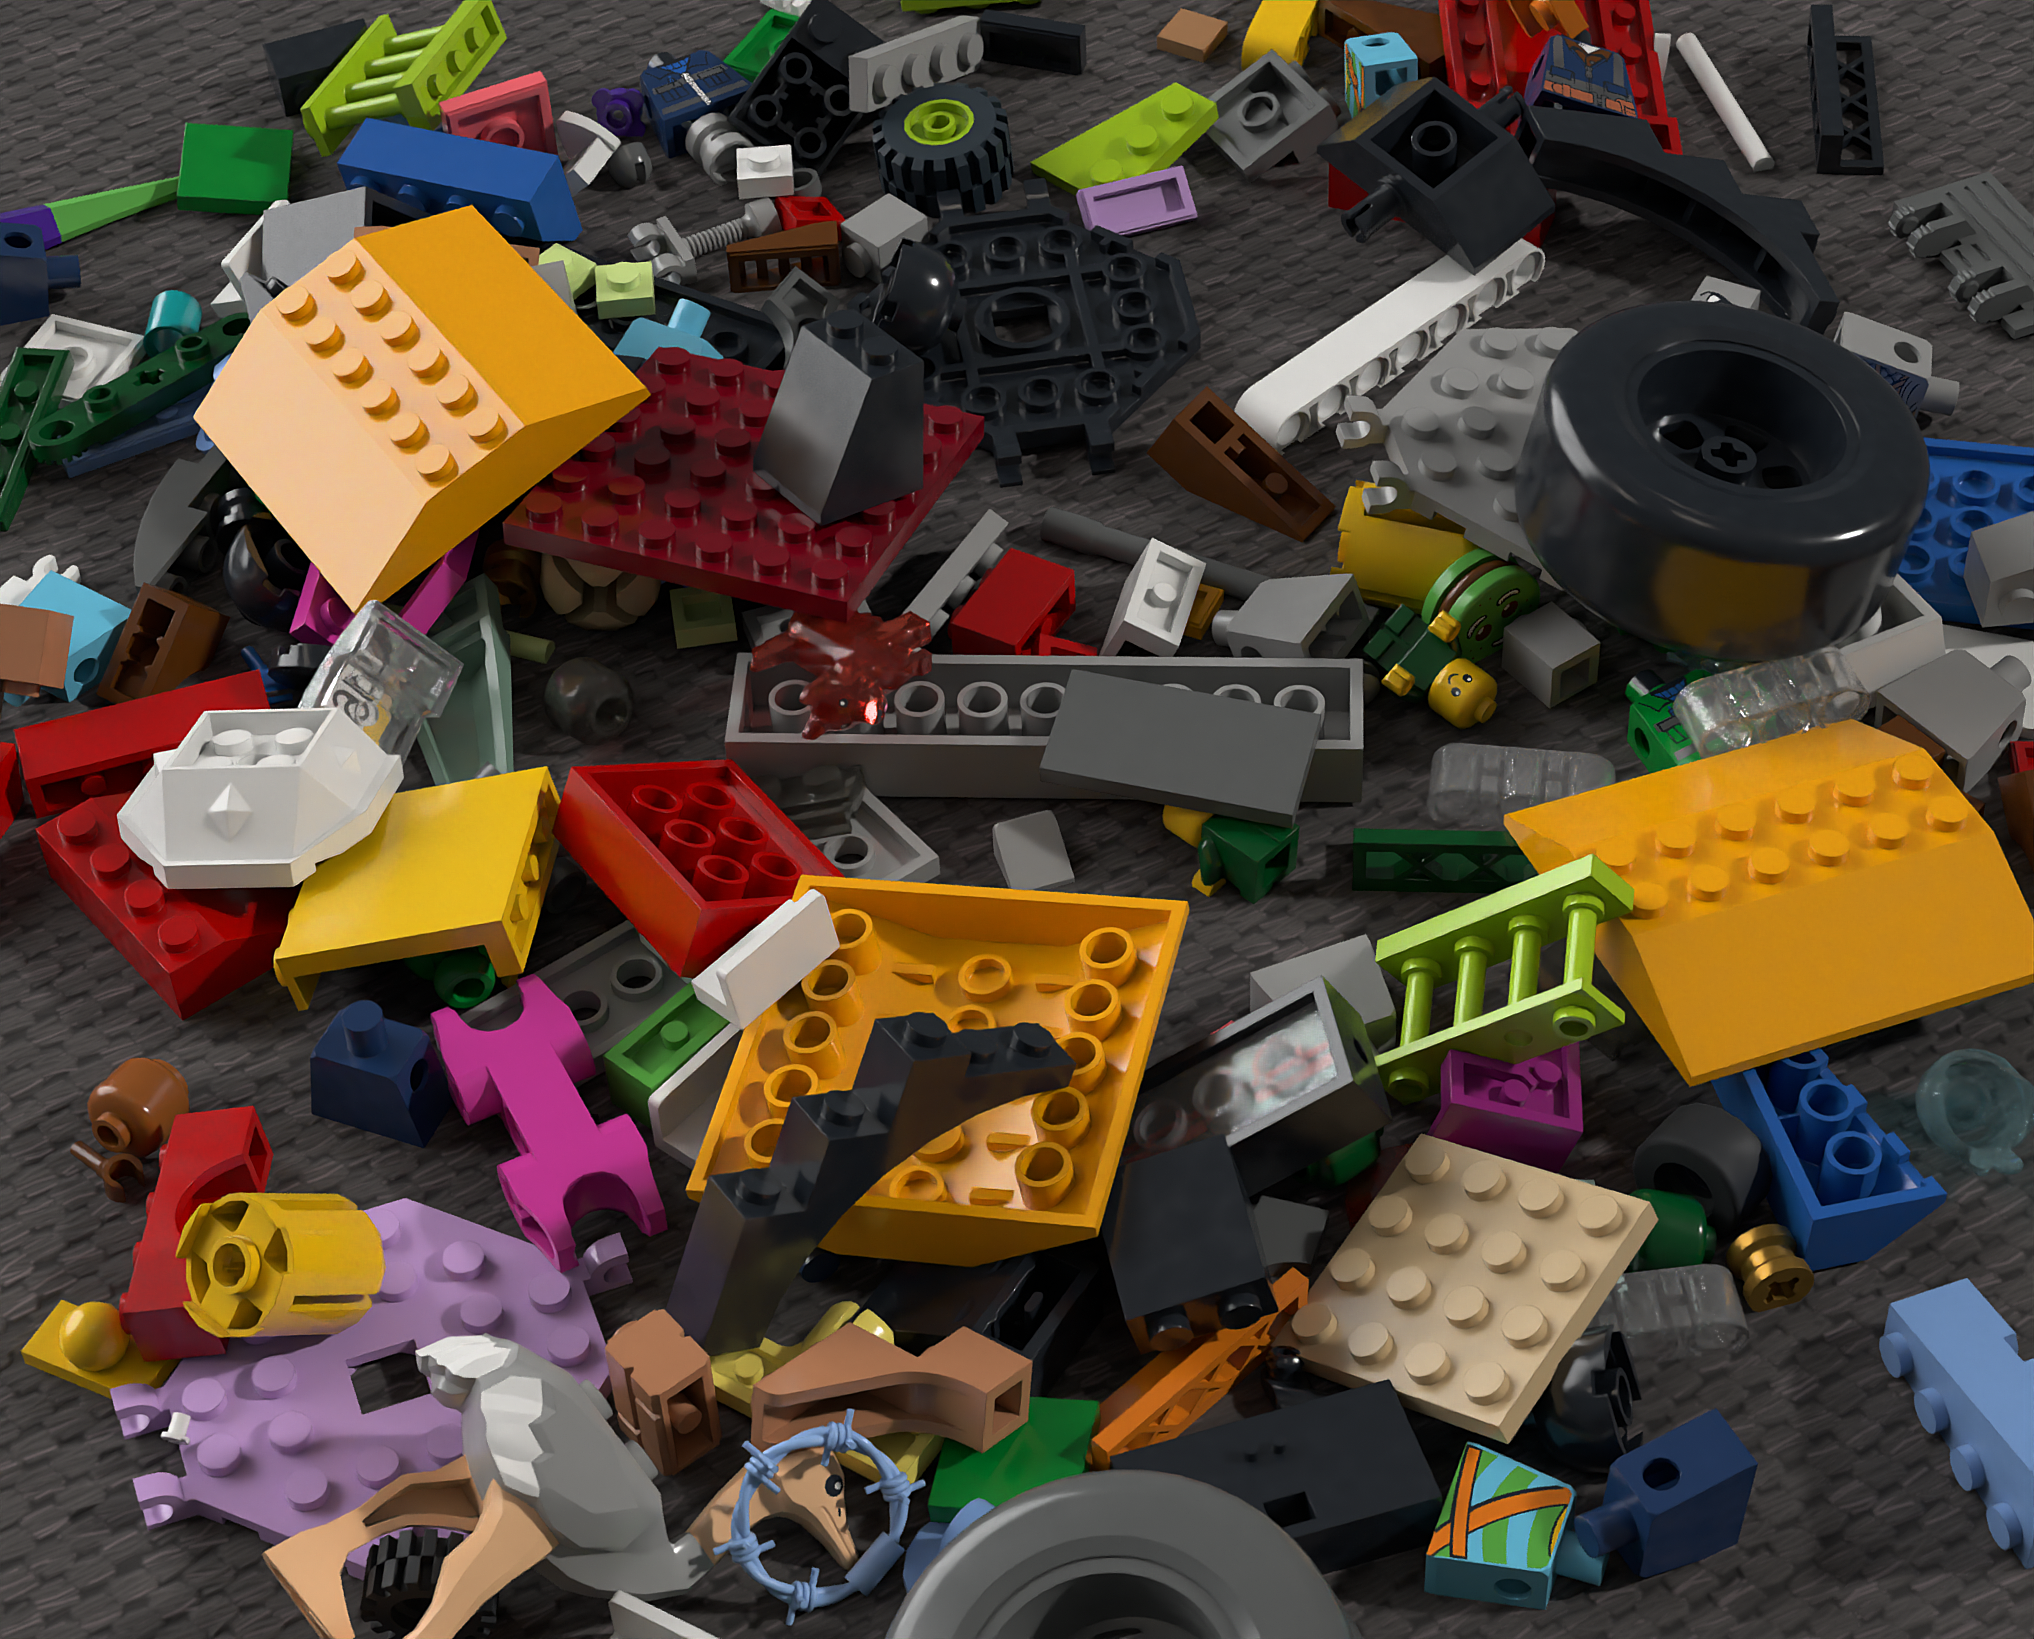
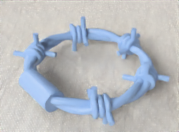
M847 1408L844 1424L831 1421L826 1426L821 1425L820 1427L805 1430L787 1441L770 1447L764 1452H760L748 1441H745L743 1447L753 1457L749 1459L750 1462L744 1465L747 1471L732 1514L731 1538L728 1543L713 1548V1553L716 1556L730 1550L733 1562L740 1563L744 1571L753 1580L764 1586L773 1596L787 1603L789 1610L786 1625L789 1626L794 1622L796 1610L809 1613L814 1607H824L837 1603L856 1591L862 1592L865 1596L869 1595L906 1551L899 1545V1540L907 1520L908 1504L910 1502L908 1496L912 1491L926 1486L924 1479L909 1484L907 1474L899 1471L890 1458L879 1451L861 1434L852 1431L851 1425L854 1409ZM824 1446L821 1460L822 1466H828L831 1451L846 1453L848 1450H853L870 1457L882 1478L879 1482L864 1487L866 1494L881 1489L884 1500L889 1502V1535L883 1531L846 1574L845 1578L849 1581L848 1583L816 1587L819 1569L814 1567L811 1571L809 1583L794 1581L790 1585L771 1578L763 1568L758 1556L761 1552L774 1548L775 1543L771 1540L758 1545L756 1535L750 1532L749 1501L761 1483L764 1484L775 1494L780 1492L781 1489L770 1479L774 1477V1473L779 1471L777 1464L792 1450Z

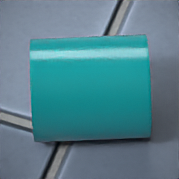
M170 290L162 292L155 297L143 339L144 349L151 358L174 346L181 337L199 331L202 308L193 296L182 291Z

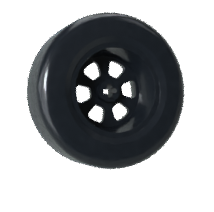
M1662 301L1628 307L1608 314L1583 328L1561 348L1547 371L1517 465L1514 490L1515 506L1523 533L1543 568L1573 599L1609 624L1654 645L1683 654L1728 662H1776L1800 658L1836 645L1858 632L1872 619L1887 598L1925 507L1930 484V460L1919 425L1897 391L1865 361L1838 343L1805 326L1759 310L1706 301Z

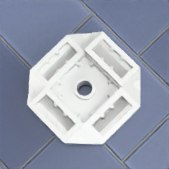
M339 707L204 711L177 749L153 754L154 765L119 811L117 819L121 839L140 859L153 866L154 875L167 889L294 887L316 872L315 863L345 852L372 832L404 779L400 755L386 754Z

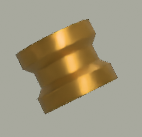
M1767 1224L1753 1228L1739 1236L1730 1245L1726 1253V1263L1732 1274L1737 1279L1744 1280L1745 1282L1743 1295L1753 1311L1763 1312L1799 1302L1810 1292L1814 1284V1274L1804 1259L1795 1256L1797 1243L1786 1226Z

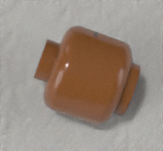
M132 1057L120 1064L93 1089L87 1103L89 1119L92 1123V1132L96 1140L104 1148L115 1153L121 1152L135 1157H146L156 1152L169 1140L175 1115L190 1113L188 1085L184 1077L175 1067L160 1059Z

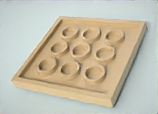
M1421 1133L1309 1290L1308 1304L1301 1307L1295 1315H1291L1270 1347L1274 1348L1285 1345L1298 1349L1301 1354L1297 1356L1304 1362L1302 1371L1352 1389L1390 1379L1403 1407L1509 1444L1552 1380L1558 1363L1575 1340L1587 1328L1659 1219L1649 1201Z

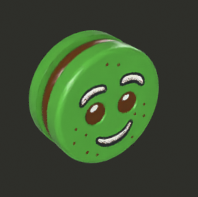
M1478 548L1460 557L1439 576L1425 599L1422 609V620L1430 625L1442 610L1461 623V629L1458 633L1462 648L1461 658H1466L1475 663L1503 648L1504 627L1511 624L1519 616L1529 614L1538 609L1540 586L1537 580L1526 569L1519 566L1512 556L1506 561L1483 548Z

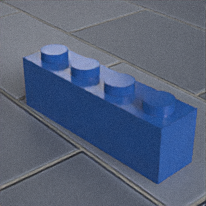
M366 118L337 162L347 191L366 186L433 216L473 205L497 232L512 237L520 236L539 241H574L583 230L558 155Z
M1821 1048L1711 1080L1724 1110L1740 1119L1758 1137L1768 1154L1773 1178L1766 1199L1778 1224L1786 1226L1797 1243L1795 1256L1804 1259L1811 1271L1868 1260L1944 1204L1947 1197V1192L1933 1176L1924 1179L1910 1163L1909 1156L1911 1151L1894 1132L1886 1135L1866 1112L1868 1102L1853 1084L1843 1085L1827 1067L1829 1057Z

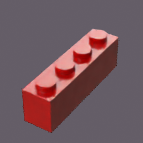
M257 669L14 729L24 779L36 818L66 812L90 798L134 792L154 765L153 754L177 749L204 711L270 709L260 670Z

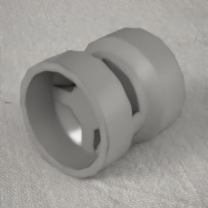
M710 113L700 117L692 124L687 132L685 144L686 150L699 165L703 166V169L713 182L722 186L727 184L721 174L732 169L737 170V149L754 148V146L744 135L739 133L735 126L726 121L727 116L721 113Z

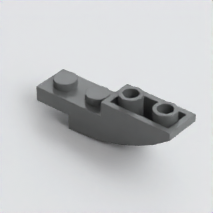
M215 444L198 464L178 458L153 494L140 523L135 543L133 568L137 595L143 582L186 595L187 588L200 572L207 573L214 566L218 554V545L214 539L212 529L216 530L219 524L217 520L219 500L225 493L234 489L250 488Z

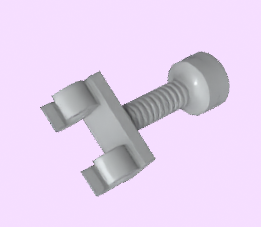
M764 197L745 204V215L741 219L738 218L736 221L732 220L726 224H721V226L718 225L716 228H711V230L707 229L706 232H698L696 235H691V237L687 236L686 239L680 238L666 216L656 219L657 224L655 225L652 223H642L635 226L628 233L627 237L634 247L651 241L648 245L632 249L630 252L637 262L653 259L651 261L653 276L661 277L671 272L668 276L661 279L685 286L686 284L698 282L694 259L697 255L700 256L702 253L706 254L712 250H717V248L720 249L722 246L725 247L727 244H732V242L736 243L737 241H742V239L745 240L747 237L758 238L782 232V227L772 201L768 197Z

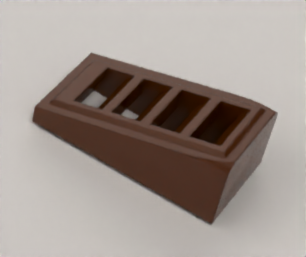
M837 221L814 223L726 245L731 292L734 293L775 290L795 266L821 286H835L841 283ZM800 257L801 262L790 264L789 258ZM778 259L779 267L768 270L767 260ZM756 261L757 273L746 275L745 262Z

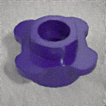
M600 88L593 94L591 101L593 106L597 108L596 122L615 136L644 135L646 125L641 121L644 97L641 92L633 88H615L610 91L606 88ZM620 110L623 112L624 117L617 118L614 112Z

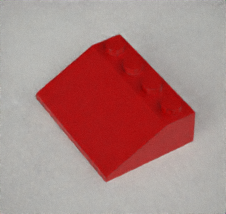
M732 759L572 766L551 831L555 838L571 854L574 861L587 872L603 890L604 894L635 926L638 933L651 944L667 962L670 969L679 977L695 979L787 900H792L801 875L846 878Z
M133 792L90 798L36 828L35 830L50 877L182 1021L274 967V953L282 942L288 925L289 912L295 906L302 882L294 887L167 889L154 875L153 866L140 859L121 839L117 814Z

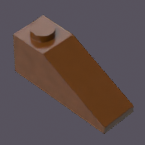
M1318 0V34L1344 50L1345 40L1349 38L1390 32L1398 33L1418 58V80L1436 77L1449 87L1440 15L1373 0Z
M1207 386L1171 421L1147 452L1186 491L1300 542H1303L1336 508L1327 497ZM1316 510V512L1303 524V522Z

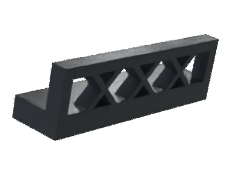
M1811 4L1806 48L1817 174L1883 175L1884 159L1871 36L1835 35L1833 6ZM1836 50H1860L1861 57L1846 65L1837 59ZM1847 78L1864 89L1849 97L1840 92L1839 82ZM1851 111L1867 122L1852 130L1843 125L1842 115ZM1854 144L1868 152L1871 160L1841 159L1842 150Z

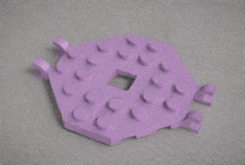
M407 1198L364 1210L381 1233L386 1270L380 1291L376 1294H368L373 1306L358 1323L338 1334L230 1337L226 1354L184 1358L163 1387L154 1389L147 1384L132 1383L110 1389L118 1420L120 1419L125 1440L169 1427L173 1412L191 1416L186 1437L190 1438L189 1445L179 1444L187 1476L178 1478L170 1473L157 1472L133 1479L141 1510H143L148 1530L195 1515H201L221 1524H224L228 1519L258 1531L261 1540L278 1545L299 1532L327 1524L360 1507L379 1490L403 1474L435 1471L462 1457L461 1413L459 1411L444 1407L430 1393L362 1415L350 1377L363 1363L399 1352L416 1355L417 1350L446 1337L477 1336L487 1333L497 1338L513 1341L569 1372L578 1384L585 1379L589 1380L603 1397L607 1399L612 1391L605 1354L607 1344H605L588 1296L633 1283L626 1264L629 1262L628 1253L620 1233L594 1242L588 1247L583 1257L577 1259L579 1266L560 1273L544 1254L531 1243ZM426 1376L431 1391L432 1382L431 1379ZM407 1527L379 1536L349 1553L344 1566L347 1567L349 1575L364 1581L369 1549L373 1544L379 1545L380 1538L391 1535L398 1540L400 1531L411 1529L417 1537H424L425 1529H438L437 1537L448 1538L452 1530ZM452 1531V1532H456V1533H459V1534H463V1535H464L463 1541H464L467 1537H469V1536L471 1535V1534H468V1533H462V1532Z

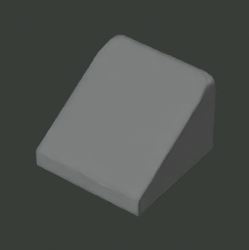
M1051 810L1003 821L993 826L994 855L1009 889L1043 891L1075 882L1061 832Z

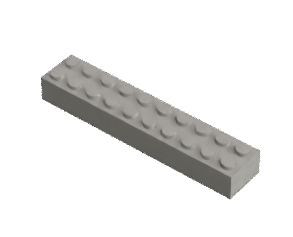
M737 653L725 735L727 759H732L766 795L844 796L864 785L874 796L1132 799L1040 781L1039 767L1071 671L1076 669L1321 714V729L1300 802H1362L1363 659ZM843 698L848 700V705L845 708L839 705V701ZM882 702H884V705H885V703L888 704V708H887L885 714H884V712H883V711H884V706H883ZM879 709L883 712L880 721H878L877 715ZM850 723L847 728H841V725Z

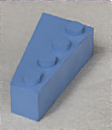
M1968 1278L1890 1303L1884 1336L1879 1340L1881 1357L1887 1370L1895 1378L1905 1377L1915 1393L1914 1404L1921 1424L1931 1434L1940 1432L1950 1448L1951 1467L1958 1483L1966 1491L1975 1489L1987 1507V1523L1996 1543L2004 1550L2013 1548L2025 1569L2034 1567V1358L2023 1361L2018 1356L2016 1333Z

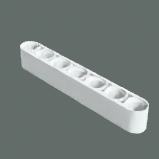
M1521 238L1475 276L1448 255L1444 256L1252 385L1241 396L1234 412L1282 456L1284 452L1281 450L1295 440L1302 442L1325 425L1322 422L1336 412L1340 415L1346 412L1344 407L1346 395L1361 396L1376 385L1381 388L1403 373L1404 370L1401 369L1403 366L1415 358L1420 361L1444 345L1440 342L1453 332L1458 333L1461 329H1467L1482 319L1478 316L1491 306L1498 308L1517 295L1519 291L1516 289L1529 280L1537 281L1544 269V252Z

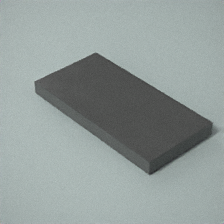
M1072 669L1039 767L1040 781L1292 829L1319 737L1321 714Z

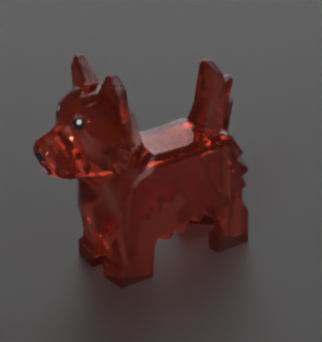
M857 610L848 623L794 611L786 631L752 649L753 659L750 664V670L752 672H759L793 661L803 670L817 677L816 680L805 686L799 696V701L802 704L810 705L811 715L802 731V738L806 740H815L827 731H845L854 728L860 723L878 726L884 720L888 708V701L885 696L898 689L910 678L915 676L922 677L932 671V653L924 648L917 652L912 651L932 641L930 622L912 611L893 620L883 622L881 617L872 616L869 612L859 613Z

